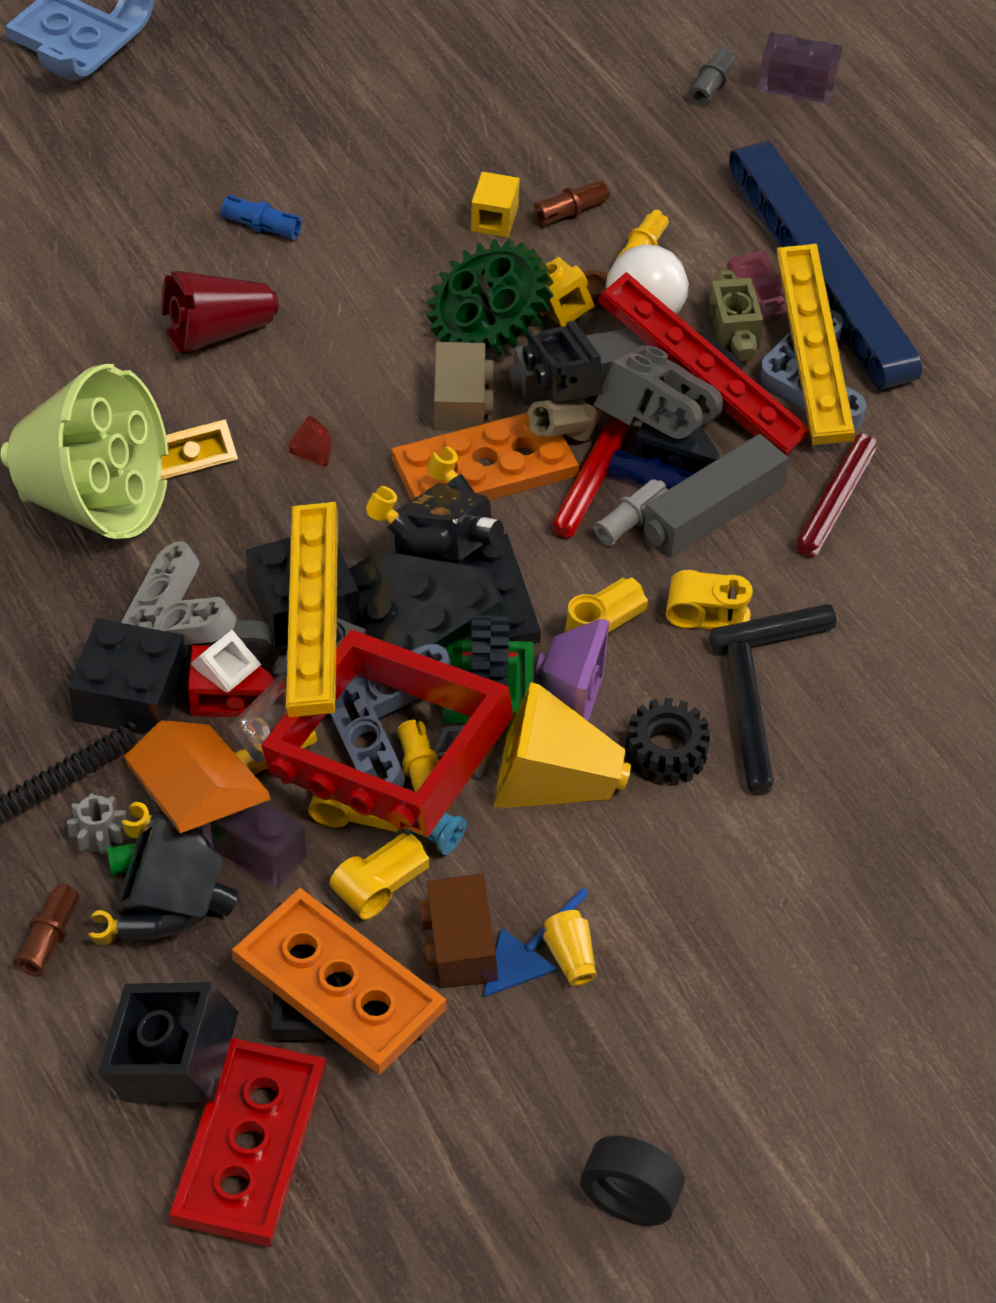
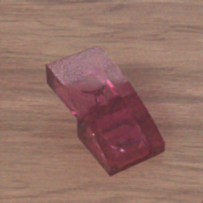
M766 250L729 259L726 267L727 270L734 272L738 279H752L763 318L787 313L781 277L776 275Z

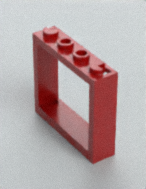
M351 629L336 648L335 702L355 675H359L471 718L417 792L300 748L326 714L289 717L286 712L261 745L269 774L281 779L283 784L292 783L311 791L321 799H332L350 806L361 815H373L388 821L399 830L405 828L429 837L514 717L509 687Z

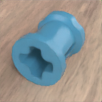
M445 813L429 837L421 836L437 845L439 853L444 856L448 855L463 838L467 828V820L462 816L453 817ZM405 829V831H407L410 834H418L416 832Z

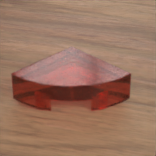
M308 416L289 442V453L327 467L331 459V437L328 430L317 419Z

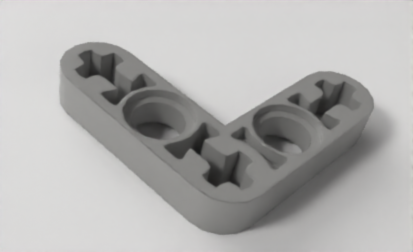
M178 541L166 546L157 555L121 623L184 635V644L189 645L220 640L234 628L237 619L231 608L221 597L181 601L200 563L189 545L184 541Z

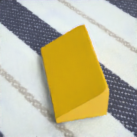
M226 419L166 435L168 456H161V480L237 461L238 457Z

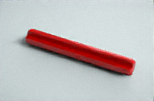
M610 415L552 522V532L556 536H562L565 539H570L574 536L631 429L630 425Z

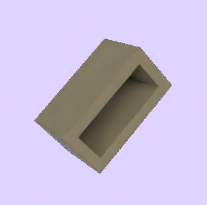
M436 342L434 430L459 431L484 424V415H492L493 390H485V385H493V360H485V343Z

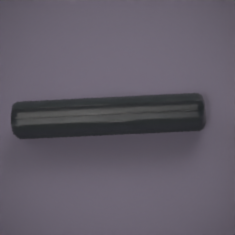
M823 604L716 627L710 630V645L715 653L720 654L727 652V647L732 642L740 643L745 641L752 647L831 630L836 627L837 616L831 604Z

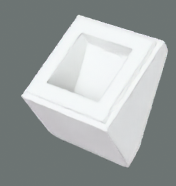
M233 630L229 631L191 662V665L199 673L226 693L261 665Z

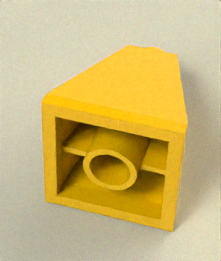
M531 682L506 734L493 807L508 808L608 800L612 797L615 789H625L630 775L631 764L624 762V748L541 685Z

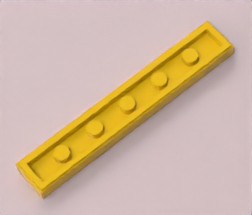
M817 244L777 248V262L812 445L854 441L855 430Z
M336 502L292 506L286 709L289 717L335 713L338 510Z

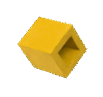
M481 172L472 199L471 232L509 238L518 210L520 178Z

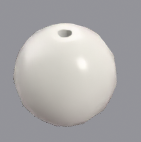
M640 245L629 248L617 257L607 275L606 289L627 272L678 315L688 297L689 282L682 262L671 251L655 245Z

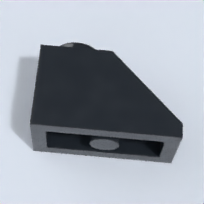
M662 408L657 413V415L660 416L662 413L669 410ZM683 410L673 413L678 417L676 424L680 427L685 423H689L684 418L686 411ZM643 422L636 436L634 465L684 480L719 459V452L701 425L689 436L676 439Z

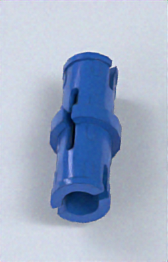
M228 194L221 207L222 219L250 226L254 232L262 233L266 231L290 240H296V236H299L302 228L301 216L272 208L270 203L264 201L255 203Z

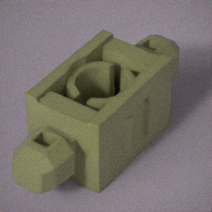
M720 270L715 276V281L711 282L708 306L716 340L727 350H732L734 356L739 360H752L756 355V350L760 347L763 316L752 279H738L737 275L731 270Z

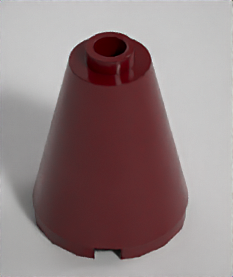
M185 271L170 272L171 275L165 276L161 292L162 316L170 315L172 328H166L165 331L171 347L177 353H188L270 324L273 316L278 313L279 302L275 291H271L266 283Z

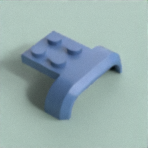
M36 0L5 26L6 37L36 51L39 63L45 70L68 81L75 82L94 72L144 28L152 13L154 0H119L110 14L79 0Z

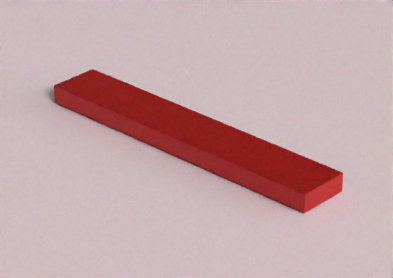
M625 272L600 294L597 302L647 345L661 349L668 355V360L678 364L695 377L714 386L722 396V409L753 436L761 434L786 456L807 438L810 433L808 426L629 273Z

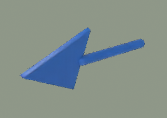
M586 888L580 889L558 913L574 910L588 896V890ZM544 927L526 945L503 928L501 929L495 951L499 981L487 982L483 998L558 971L557 967L534 951L544 941L543 934L546 932Z

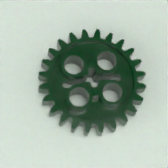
M493 239L489 249L486 250L481 243H478L475 254L471 256L468 251L464 250V260L461 263L451 260L449 263L453 270L450 273H439L443 284L431 287V290L437 297L427 300V304L432 311L426 315L432 323L430 326L431 330L440 342L485 343V359H487L491 349H495L498 355L501 356L505 344L509 343L515 349V347H518L516 339L518 336L522 335L527 338V328L530 325H542L537 315L538 313L549 312L550 308L545 303V300L551 299L554 296L549 288L554 283L548 274L550 270L534 248L529 250L524 242L515 246L511 239H507L502 247L496 239Z

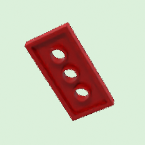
M231 1038L214 1103L206 1104L169 1213L171 1225L262 1246H272L324 1078L326 1058ZM262 1087L271 1088L278 1094L276 1099L268 1104L255 1103L251 1100L250 1095L256 1089ZM247 1131H255L264 1138L259 1146L251 1149L242 1148L235 1142L240 1134ZM231 1176L244 1177L250 1183L247 1189L239 1194H229L221 1189L223 1181Z

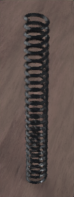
M127 721L125 727L119 726L117 731L111 730L110 736L103 735L102 740L96 739L94 745L88 744L86 749L80 748L79 752L72 753L70 758L64 757L63 763L56 762L55 767L48 766L47 772L40 771L39 776L33 775L31 781L24 780L23 786L17 784L15 790L8 789L7 795L0 794V807L4 816L8 820L12 818L9 810L4 805L3 798L9 802L15 815L19 816L20 813L17 805L12 800L11 793L17 798L21 808L27 811L28 806L21 797L19 789L25 793L30 805L35 806V799L28 791L27 784L32 787L37 799L43 802L44 797L36 786L35 779L41 784L44 793L51 797V790L44 782L43 775L48 778L53 790L59 793L60 788L52 777L51 770L56 774L62 787L67 788V781L59 771V766L64 769L68 780L71 783H75V777L67 767V761L72 765L77 777L83 779V773L76 764L74 757L79 759L84 771L87 774H91V768L83 758L82 752L87 755L94 769L98 770L99 764L91 754L90 748L95 750L101 764L106 765L107 760L98 748V743L103 746L105 754L110 760L114 761L115 756L106 744V739L110 741L115 753L118 756H122V750L114 740V734L118 737L123 749L129 752L130 746L121 734V730L126 732L129 742L132 746H135L138 742L129 730V725L133 728H136L137 725ZM0 815V824L3 825L4 821Z

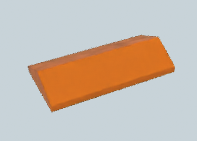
M161 720L124 755L127 766L179 833L270 800L268 790L216 731L207 724Z

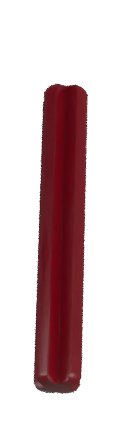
M865 433L856 435L797 539L796 550L799 554H805L809 558H813L819 553L876 451L877 440L874 436H868Z

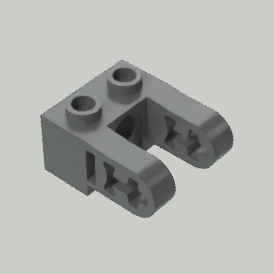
M642 345L612 362L602 385V394L597 396L594 406L628 425L639 419L672 438L681 439L695 432L700 425L707 424L715 419L722 411L723 399L720 392L714 386L695 377L678 364L668 360V355L664 351L654 346ZM701 396L706 397L705 405L710 409L702 413L699 404L693 399H698ZM662 408H665V409L669 410V411H665V412L662 413L660 416L657 415V413H658ZM679 410L686 411L684 418L689 421V423H685L681 427L676 424L678 417L673 414Z

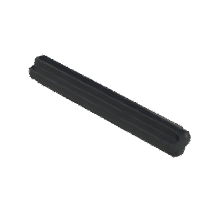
M745 641L740 643L732 642L727 647L726 656L748 790L754 795L759 793L768 794L773 789L774 779L752 649Z

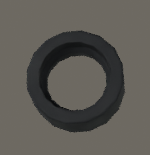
M614 1135L605 1136L594 1144L581 1173L580 1185L585 1195L597 1207L610 1215L629 1223L653 1226L662 1225L671 1219L684 1187L685 1176L681 1167L667 1153L654 1145L633 1137Z

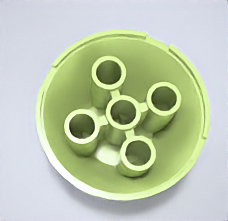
M114 364L96 365L82 372L19 421L12 430L9 442H5L1 447V460L9 468L12 481L23 502H33L108 538L123 539L141 534L152 524L164 500L168 480H161V456H168V445L159 409L141 379L130 370L122 371L114 367Z

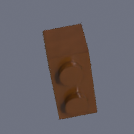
M484 873L426 881L429 900L419 901L423 930L433 929L434 941L425 942L428 971L438 970L441 989L499 981Z

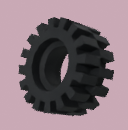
M665 698L664 706H659L658 700L655 699L649 701V710L644 705H641L637 708V714H632L627 730L626 758L631 760L630 764L634 772L641 769L640 777L648 781L650 776L653 775L656 776L655 784L663 785V778L670 779V786L679 785L680 776L687 783L693 780L694 773L699 775L703 770V764H706L710 730H708L706 717L700 719V710L694 707L690 712L687 711L688 702L681 700L677 707L672 706L673 698ZM657 735H673L681 739L685 745L678 749H663L653 744L650 739Z

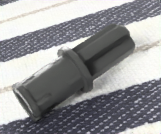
M721 47L714 54L710 62L704 64L699 70V78L689 90V94H691L689 99L696 106H708L715 92L726 84L727 73L736 61V55L730 52L729 47Z

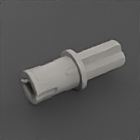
M652 479L631 497L621 498L616 509L601 521L595 523L594 531L598 538L604 544L612 546L634 526L641 527L644 524L646 503L667 491L665 483L661 480Z

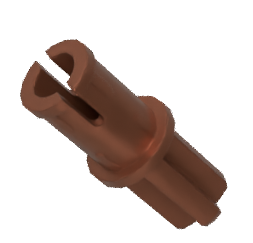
M602 180L574 190L568 187L557 196L535 202L534 208L536 210H534L537 221L542 226L571 215L575 218L580 216L582 210L601 204L609 199L610 191Z
M62 883L58 887L53 888L40 915L33 917L29 923L31 929L29 936L14 960L19 970L31 976H42L58 943L63 942L67 936L64 928L80 899L77 890Z

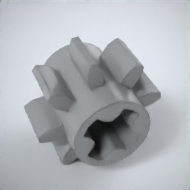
M90 794L80 804L73 803L71 805L73 819L67 821L69 837H77L80 851L89 849L104 854L108 846L123 842L121 829L123 828L122 820H127L125 810L116 809L115 797L111 796L107 799L103 796Z

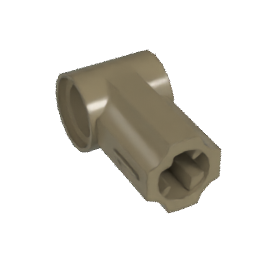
M594 395L559 403H553L552 400L533 402L527 414L530 420L529 429L538 438L566 434L572 439L587 441L605 412L594 406L598 396Z

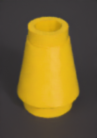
M567 910L549 917L544 922L546 932L543 934V939L565 977H567L570 986H581L593 981L597 977L588 920L583 919L578 910Z

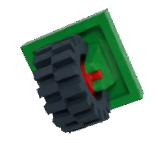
M472 615L471 640H457L446 647L445 650L448 652L454 667L508 686L513 715L515 717L530 683H534L533 642L509 641V616ZM443 707L442 722L467 723L471 718Z

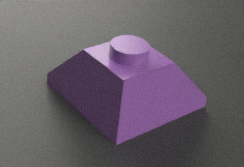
M598 619L554 636L549 653L541 652L535 671V678L542 680L541 686L588 722L604 678L609 621L604 619Z

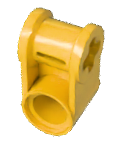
M694 570L676 572L670 582L666 617L671 624L684 629L700 628L711 630L716 627L749 621L751 615L747 604L752 598V585L747 579L738 575L701 573ZM732 587H735L736 589L735 599H731ZM728 609H733L731 621L728 620Z

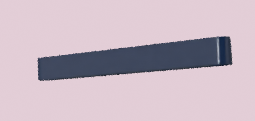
M769 141L730 151L729 166L734 180L779 246L789 247L817 244L829 307L838 312L843 318L841 337L874 386L879 390H884L920 379L922 365L917 350L774 146Z

